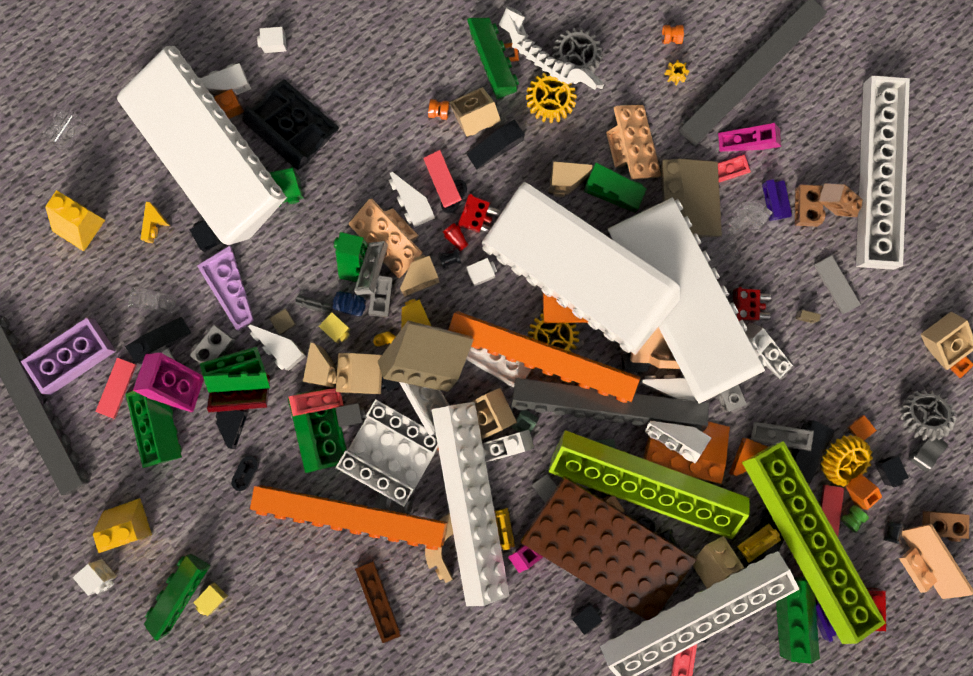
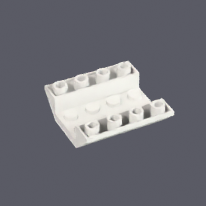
M375 399L366 414L367 418L349 449L344 452L336 468L404 507L438 449L436 433L429 436L425 427Z

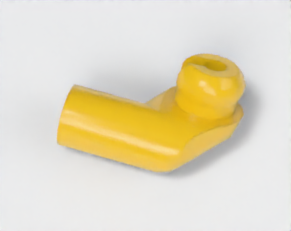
M389 331L379 333L374 337L373 343L377 347L391 344L396 336Z

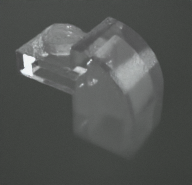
M744 202L732 212L735 216L728 223L730 228L727 232L733 236L744 223L756 232L773 212L759 202Z

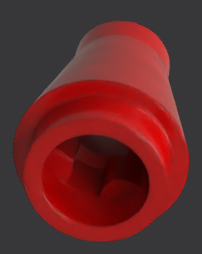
M453 223L442 231L445 235L444 237L458 248L459 251H462L469 245L459 225L457 226Z

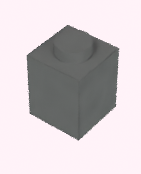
M360 403L336 407L339 427L364 423L363 418H366L365 407H361Z

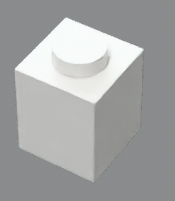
M283 27L260 29V36H257L258 46L262 48L264 53L287 51L286 34Z
M488 258L466 267L474 287L494 279V273L497 272L493 261L489 262Z

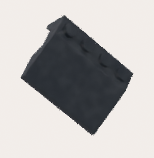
M285 79L272 87L263 100L254 107L246 106L242 119L250 129L296 170L306 165L339 130L335 123Z

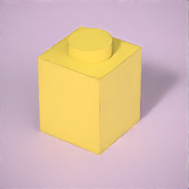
M332 312L319 325L336 343L340 341L343 343L350 336L348 332L351 329Z
M213 583L193 603L200 614L209 616L228 595Z

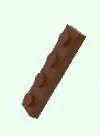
M372 561L355 568L382 644L401 637L400 629L375 562Z

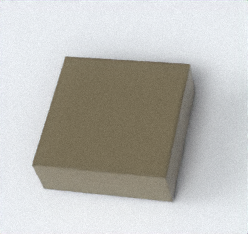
M286 308L269 318L279 335L296 326Z
M800 310L796 313L797 320L809 323L820 321L821 314Z

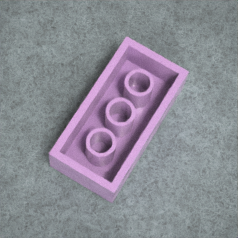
M85 318L22 360L21 363L41 394L52 395L116 352L97 321Z

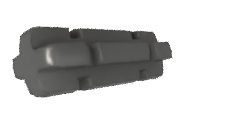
M298 295L295 300V304L298 306H305L306 308L319 312L322 311L330 314L333 309V305L330 303H323L322 301L306 298Z

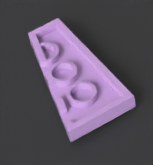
M228 246L197 265L235 329L239 331L254 321L232 247Z

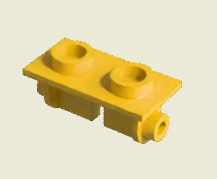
M508 508L495 510L501 550L511 549V547H515Z
M767 524L737 547L748 563H750L781 540L779 538L780 534L770 524Z

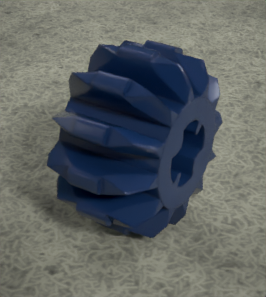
M343 291L336 292L333 299L334 310L354 316H362L363 311H365L366 300L363 297Z

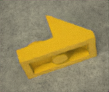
M146 202L141 240L154 243V238L158 236L156 225H171L155 205Z

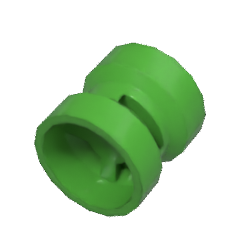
M853 505L849 509L850 514L844 515L840 520L856 533L860 529L861 523H865L869 517L859 507Z

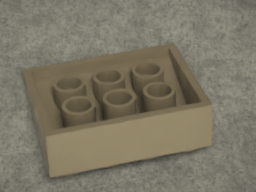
M690 159L662 160V202L672 197L674 200L679 199L683 210L680 212L683 217L688 216L692 227L689 228L692 234L697 233L699 238L721 237L718 162Z
M407 321L378 360L382 377L386 380L449 392L460 377L474 340L473 336Z

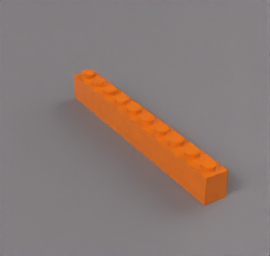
M459 311L453 314L448 331L473 336L474 340L471 345L473 348L480 349L482 347L487 349L489 354L506 356L505 359L508 361L523 362L527 368L534 369L537 367L542 369L544 374L561 376L560 379L570 383L571 381L578 382L580 387L597 389V393L608 396L611 394L616 396V400L627 403V401L632 402L640 377Z
M263 485L254 486L250 510H255L258 515L267 516L270 513L275 514L274 518L277 519L289 517L293 518V522L297 523L309 521L312 522L313 526L317 527L329 525L332 530L342 531V528L349 529V533L361 535V532L369 533L368 536L372 538L384 536L388 537V541L391 542L404 540L411 546L424 544L427 549L438 550V547L444 546L448 524L446 521Z

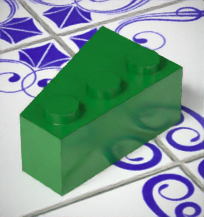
M595 163L584 192L636 213L647 188L643 187L639 182L631 181Z
M340 232L339 237H336L334 241L339 279L357 283L368 244L363 237Z
M257 347L199 363L208 392L270 388Z

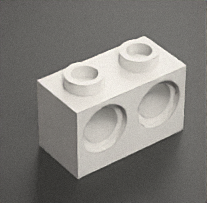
M101 559L87 564L73 579L89 596L94 593L98 595L103 590L107 591L114 585L113 580L117 576Z

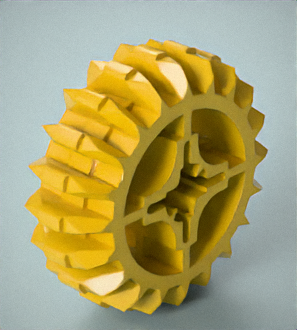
M542 73V79L536 76V82L531 81V87L527 88L528 95H526V100L529 101L527 102V107H532L530 113L537 112L536 119L543 116L542 122H545L546 118H549L550 123H553V118L560 122V115L566 119L567 113L571 114V107H575L576 104L574 100H576L577 95L573 94L576 89L571 87L572 83L560 82L558 78L550 76V73L548 77L545 73ZM549 85H556L558 87L551 88ZM541 88L544 97L538 103L536 93ZM564 92L566 103L561 106L559 97ZM548 95H554V100L548 99ZM551 106L554 110H548L545 107Z
M543 313L540 314L542 321L537 318L534 319L537 326L530 324V328L534 332L528 331L527 335L533 336L534 339L538 340L537 334L540 333L549 344L550 337H548V334H553L557 328L556 337H558V340L555 339L551 342V345L566 346L564 350L572 352L570 348L577 349V346L572 344L573 342H579L578 338H573V336L579 334V331H572L577 326L576 324L570 326L569 323H557L552 330L541 328L545 324ZM562 325L568 332L569 341L565 340L560 334Z
M843 435L841 439H836V443H831L829 449H826L827 453L822 456L824 460L821 462L823 466L821 470L833 484L844 487L848 485L851 479L856 478L859 474L863 475L865 472H868L867 468L871 466L870 461L873 459L870 446L860 437Z

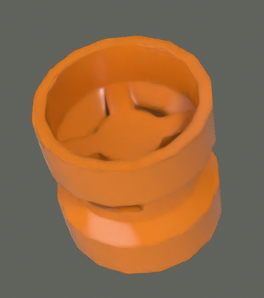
M663 25L662 35H665L662 40V44H669L670 42L682 44L684 37L683 25H676L675 27Z
M430 99L428 118L440 117L443 120H447L449 101L443 100L438 102L436 99Z

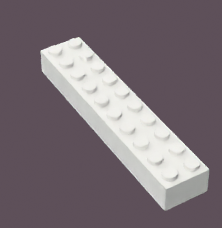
M871 76L863 83L859 197L863 201L862 208L858 213L856 267L894 270L903 266L910 78Z
M475 402L432 409L466 606H485L508 597L509 590Z
M777 551L767 555L757 563L748 565L742 571L731 574L727 579L714 583L710 588L694 594L693 597L677 603L671 609L660 612L656 617L643 621L639 626L625 631L622 635L608 640L600 648L608 667L616 676H637L799 590V587L790 569Z

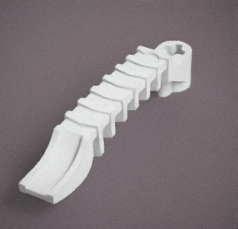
M506 7L499 26L510 33L513 43L512 47L517 48L520 54L527 56L526 59L532 60L534 65L540 66L543 71L549 72L550 76L558 78L560 82L567 84L583 82L594 90L596 88L603 89V82L589 69H574L575 64L571 62L565 63L561 60L557 61V59L549 57L550 54L541 51V47L534 45V41L527 39L528 34H526L522 25L525 16L512 7Z

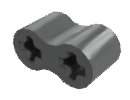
M928 437L924 441L922 439L909 456V460L924 472H927L946 450L948 443L937 438L932 442Z
M378 492L374 507L410 514L414 502L408 500L403 507Z

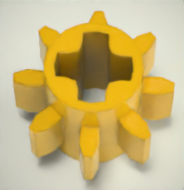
M679 60L675 64L669 63L667 66L669 69L664 73L669 75L667 82L673 81L677 85L681 80L684 83L686 80L685 76L689 73V70L685 68L686 63L682 64Z

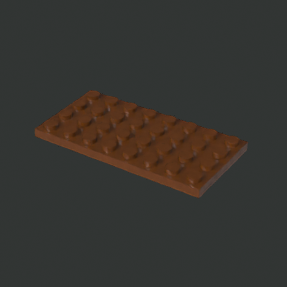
M566 476L563 477L521 539L523 545L646 620H650L659 614L696 561L695 557Z

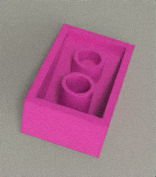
M161 352L145 354L133 391L149 399L188 412H194L204 378L201 374Z

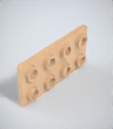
M615 106L614 112L618 125L606 132L615 168L628 164L631 179L660 177L661 171L644 106Z
M369 199L349 222V226L360 237H363L368 245L369 243L385 241L388 244L383 262L397 278H401L408 271L411 263L415 262L414 259L422 255V251L412 242L419 235L394 209L383 211L373 199Z
M659 327L636 355L631 352L630 361L633 363H650L658 368L680 369Z
M932 524L903 529L902 537L910 549L899 559L921 593L927 592L934 585L942 599L973 595V588Z

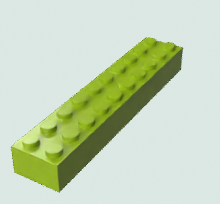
M566 430L551 458L549 473L560 477L566 476L576 483L729 539H733L750 515L749 498Z
M782 441L771 445L743 461L742 464L841 643L857 644L885 624L883 617L785 442Z

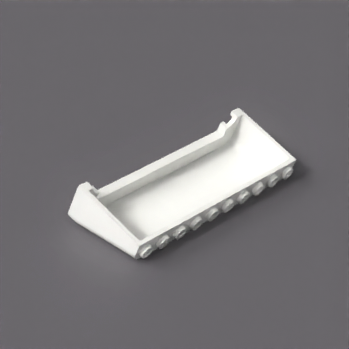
M175 46L163 48L117 95L118 102L215 235L224 244L231 245L250 239L287 198Z
M523 182L516 190L482 241V248L489 255L494 254L500 263L511 266V269L520 276L522 274L531 285H537L542 288L541 290L545 295L556 298L562 307H568L573 310L572 313L579 319L583 317L593 329H600L604 332V336L607 339L617 341L620 347L628 353L631 351L636 355L680 301V287L676 282L526 182Z
M672 197L608 228V231L613 241L672 279L680 287V301L659 325V329L696 400L700 404L764 372V367L767 364L762 355L757 356L754 351L757 346L752 337L748 339L745 331L748 329L744 321H738L735 314L739 312L733 302L729 304L726 298L729 296V293L724 285H719L717 279L720 276L715 267L710 268L708 262L711 259L706 250L701 251L699 247L701 241L697 233L692 234L689 229L692 227L688 216L683 217L680 211L683 210L679 199L674 200Z

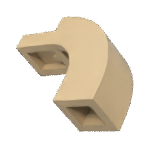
M450 513L439 519L448 522L445 540L453 535ZM425 546V556L429 569L437 566L435 571L440 580L444 579L445 583L453 580V576L443 558L442 547H438V550H431Z

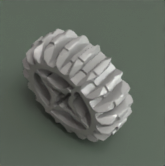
M574 27L572 33L566 30L565 35L560 34L559 40H555V46L552 48V52H554L552 57L557 59V61L561 60L565 63L575 62L578 66H575L574 69L586 68L594 73L595 67L598 68L600 65L599 61L602 60V48L599 47L600 41H595L596 35L590 37V31H587L585 34L583 33V28L577 32ZM569 43L570 51L563 56L562 49ZM589 51H591L592 59L588 63H585L584 56L587 55Z
M924 389L921 393L916 391L913 395L910 394L903 401L900 409L902 414L900 420L904 421L903 427H909L908 433L912 431L915 433V438L920 435L923 441L928 437L932 442L936 438L940 440L944 436L946 437L953 430L957 419L954 417L956 411L952 410L953 404H947L948 398H941V393L936 396L933 390L927 393Z

